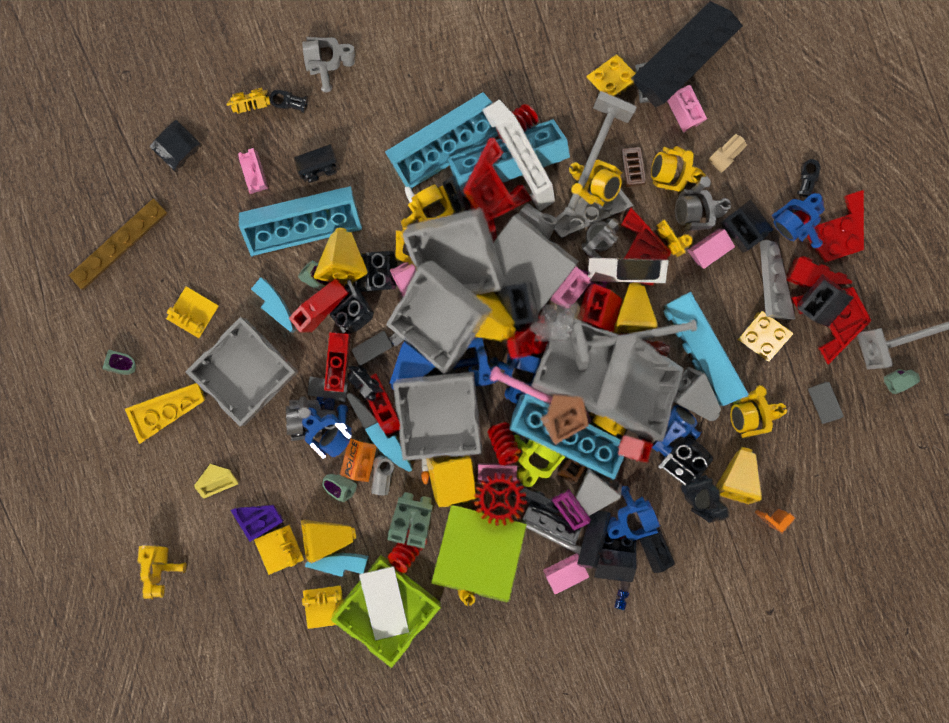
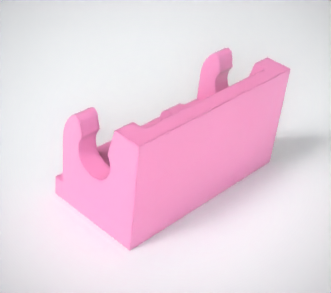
M691 85L679 89L668 100L683 133L707 120Z
M251 148L248 149V153H238L249 193L252 194L268 189L258 152Z
M717 229L687 251L696 264L704 269L735 248V245L725 229Z
M408 262L390 270L403 298L408 285L416 273L414 265H409Z
M575 267L550 300L565 312H568L591 283L589 281L590 278L579 270L578 267Z
M478 463V483H481L482 480L488 483L487 476L495 480V473L498 474L499 479H501L502 473H505L506 480L512 475L513 483L517 480V464L502 466L500 464Z
M577 553L543 570L554 594L589 578L585 567L577 565L579 558Z

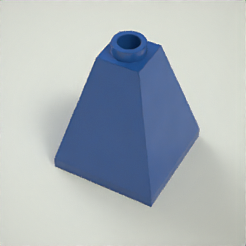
M406 341L401 346L390 380L393 390L396 379L423 377L435 367L416 347Z

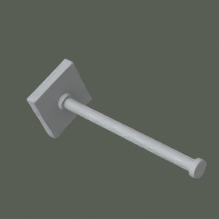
M600 91L593 108L607 114L578 181L583 189L614 117L628 123L637 107ZM573 193L568 207L564 209L566 214L575 215L576 212L574 210L580 199L578 194Z
M693 319L688 323L620 336H637L640 339H646L688 330L692 332L697 331V325ZM581 322L573 324L570 337L578 372L587 369L590 361L589 349L615 345L619 336L587 342L584 338Z
M949 322L885 341L881 328L861 331L857 337L867 369L893 366L888 351L889 348L949 330Z

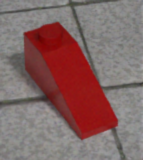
M375 373L370 377L379 382V386L384 392L376 393V399L374 401L368 400L380 428L389 436L400 430V419L378 375Z

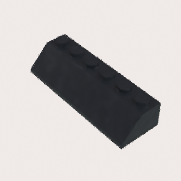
M709 1L631 80L655 108L661 106L743 25L732 11Z

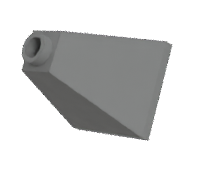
M688 367L682 373L678 391L673 401L709 421L716 420L720 415L721 408L706 375Z
M588 468L575 498L587 515L590 516L621 497L622 484L616 479L613 480Z

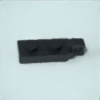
M525 486L520 491V493H526L527 495L521 498V500H525L528 503L531 502L554 513L559 512V509L552 501L553 498H546L544 493L540 491L532 492ZM513 490L511 496L516 497V493Z

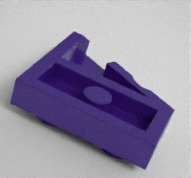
M275 505L240 507L231 510L249 542L284 521Z

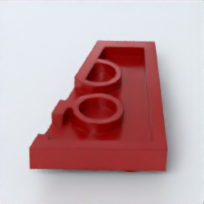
M538 315L539 321L526 324L507 339L510 358H521L545 351L549 341L545 316Z

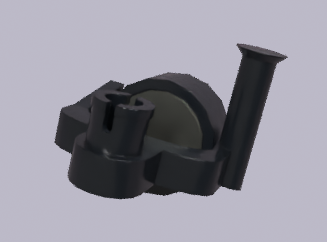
M704 475L693 478V481L688 485H681V491L684 494L685 500L692 506L691 511L705 519L708 523L728 519V508L720 501L719 489L713 484L712 478Z

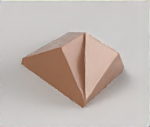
M553 395L548 414L540 418L555 445L589 426L584 402L581 397Z

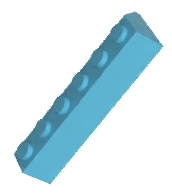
M483 92L385 151L405 187L413 188L448 167V157L484 145L488 142L489 138L498 136L496 127H491L483 112V109L493 104Z
M554 119L533 126L531 129L528 128L524 132L543 168L570 158L567 139ZM497 139L496 141L503 154L492 166L501 181L507 182L510 179L523 175L506 143L501 139ZM486 144L447 158L463 197L466 196L463 190Z
M351 186L239 213V228L251 256L329 238L336 228H345L347 232L362 230Z
M692 293L684 294L664 305L665 310L663 312L669 321L672 320L674 325L688 323L693 319L696 321L697 331L692 332L688 330L675 334L677 337L681 336L684 342L682 346L686 353H690L694 359L692 364L697 371L700 370V372L706 375L718 404L725 406L748 396L749 394Z
M527 393L520 396L512 415L511 430L613 480L615 479L624 456L618 454L620 439L588 424L589 426L555 445L540 419L548 414L550 405Z

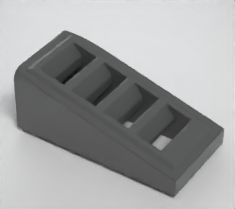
M353 393L347 394L350 404L365 429L378 422L375 415Z

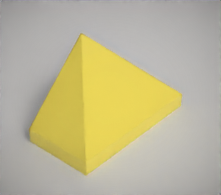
M210 464L196 482L195 489L204 499L239 483L230 470Z

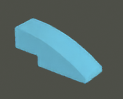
M260 277L251 290L266 301L261 308L287 330L294 333L296 328L289 319L291 314L288 307L277 291L265 279Z
M378 423L365 429L373 443L388 459L408 472L413 470L410 461L403 460L401 444L396 435L389 438Z
M352 553L329 554L314 563L307 561L305 567L343 577L345 570L364 574L369 556Z

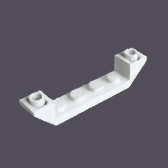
M500 100L483 109L491 127H497L533 192L530 194V197L537 210L541 211L554 203L555 197L552 183L516 117Z

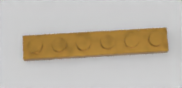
M153 198L68 276L81 290H84L168 213Z

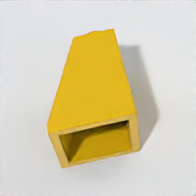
M439 455L426 458L434 498L439 507H449L455 503H465L476 499L474 497L476 493L472 463L469 455Z

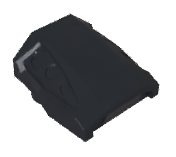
M175 120L154 140L150 148L173 171L177 172V168L183 167L186 160L192 154H195L202 144Z
M394 252L360 253L366 266L367 274L355 281L359 291L395 290L397 284L390 272L392 268L398 267Z
M349 279L344 286L348 294L330 313L331 318L340 327L343 334H351L360 330L373 319L374 311L370 309L356 283Z
M681 436L673 450L667 457L662 459L658 467L666 470L684 485H688L693 481V478L702 476L714 457L692 437Z

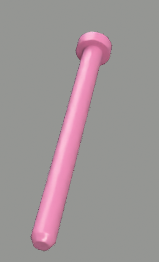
M498 367L493 368L490 374L491 380H500L551 405L552 396L501 373Z

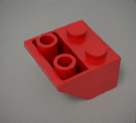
M592 284L586 288L577 319L596 329L613 333L623 299L612 290Z

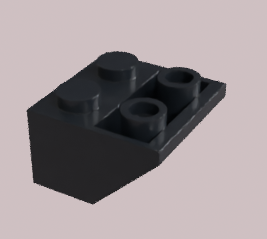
M331 144L294 157L298 174L304 182L313 183L318 181L321 176H332L337 173V170H340Z
M751 199L720 222L742 253L750 250L774 230Z
M822 274L800 299L797 307L800 312L814 322L829 327L854 297Z
M532 282L510 285L501 288V290L494 291L513 319L514 326L539 321Z
M606 534L597 569H594V578L633 582L637 570L636 540H629L626 536L613 539Z

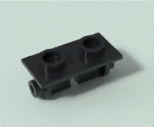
M348 367L351 370L347 374L348 380L356 389H359L362 385L359 392L366 400L374 401L377 397L376 393L384 392L379 386V382L371 378L364 367Z

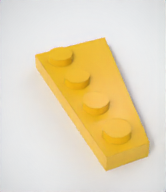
M194 383L127 407L125 411L139 444H141L206 399L201 387Z

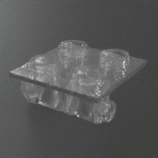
M544 305L540 322L531 324V331L536 334L535 341L569 340L578 305Z

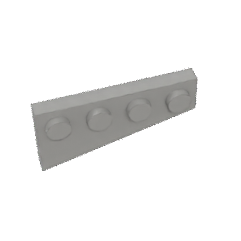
M621 189L612 201L602 200L604 202L603 206L595 202L594 204H589L583 198H580L574 210L576 212L575 215L571 216L562 212L556 217L557 224L554 230L560 238H563L634 205Z
M770 240L760 241L766 317L784 320L796 319L778 242Z

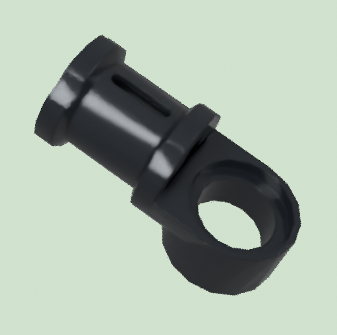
M274 90L270 94L269 100L277 109L284 108L289 110L292 108L300 110L301 113H305L307 109V96L299 97L283 90ZM275 95H283L284 101L281 104L274 103L273 98Z
M810 159L802 164L800 178L802 182L797 195L808 197L814 194L815 182H818L821 168L817 160ZM808 163L815 165L816 169L813 174L806 171Z

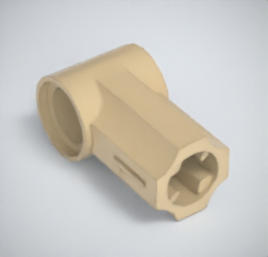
M735 134L708 161L722 173L747 144L741 136Z

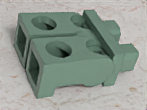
M404 492L402 497L398 499L387 540L405 544L408 527L411 524L407 545L424 548L433 507L431 505V498L423 496L420 502L413 501L414 495Z

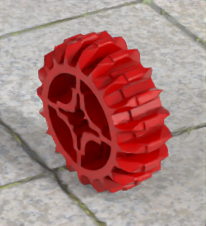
M495 473V480L487 476L489 481L487 484L485 481H481L484 488H476L481 494H474L475 498L480 499V501L474 502V505H481L477 509V513L484 511L485 513L481 518L484 520L489 516V524L495 519L496 526H499L500 520L506 526V519L514 523L512 516L515 515L519 519L520 515L517 511H525L524 508L520 507V504H527V501L521 500V498L527 495L526 493H520L524 489L523 485L518 488L516 487L520 482L518 479L512 483V475L506 480L505 473H502L501 479ZM496 484H506L509 486L501 492L492 488ZM513 490L517 497L514 508L508 503V497ZM487 491L493 496V501L488 509L485 506ZM493 493L499 495L500 497L505 495L506 498L503 499L505 500V503L508 506H506L504 503L502 504L501 502L497 504L496 496ZM499 507H504L509 511L505 515L492 514Z

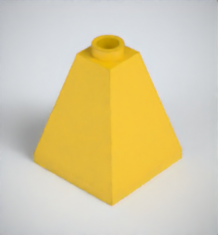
M336 228L335 232L328 239L314 273V278L327 282L338 279L345 286L349 279L355 282L366 275L367 269L352 233L347 232L345 228Z
M630 283L627 288L613 331L614 334L619 336L657 328V322L645 286H641V283Z
M494 291L475 295L492 309L475 337L503 340L514 335V321Z
M742 447L741 450L735 453L716 485L721 497L745 504H752L761 500L756 454L752 453V449Z
M301 520L305 558L309 563H314L353 543V539H356L355 528H351L349 525Z

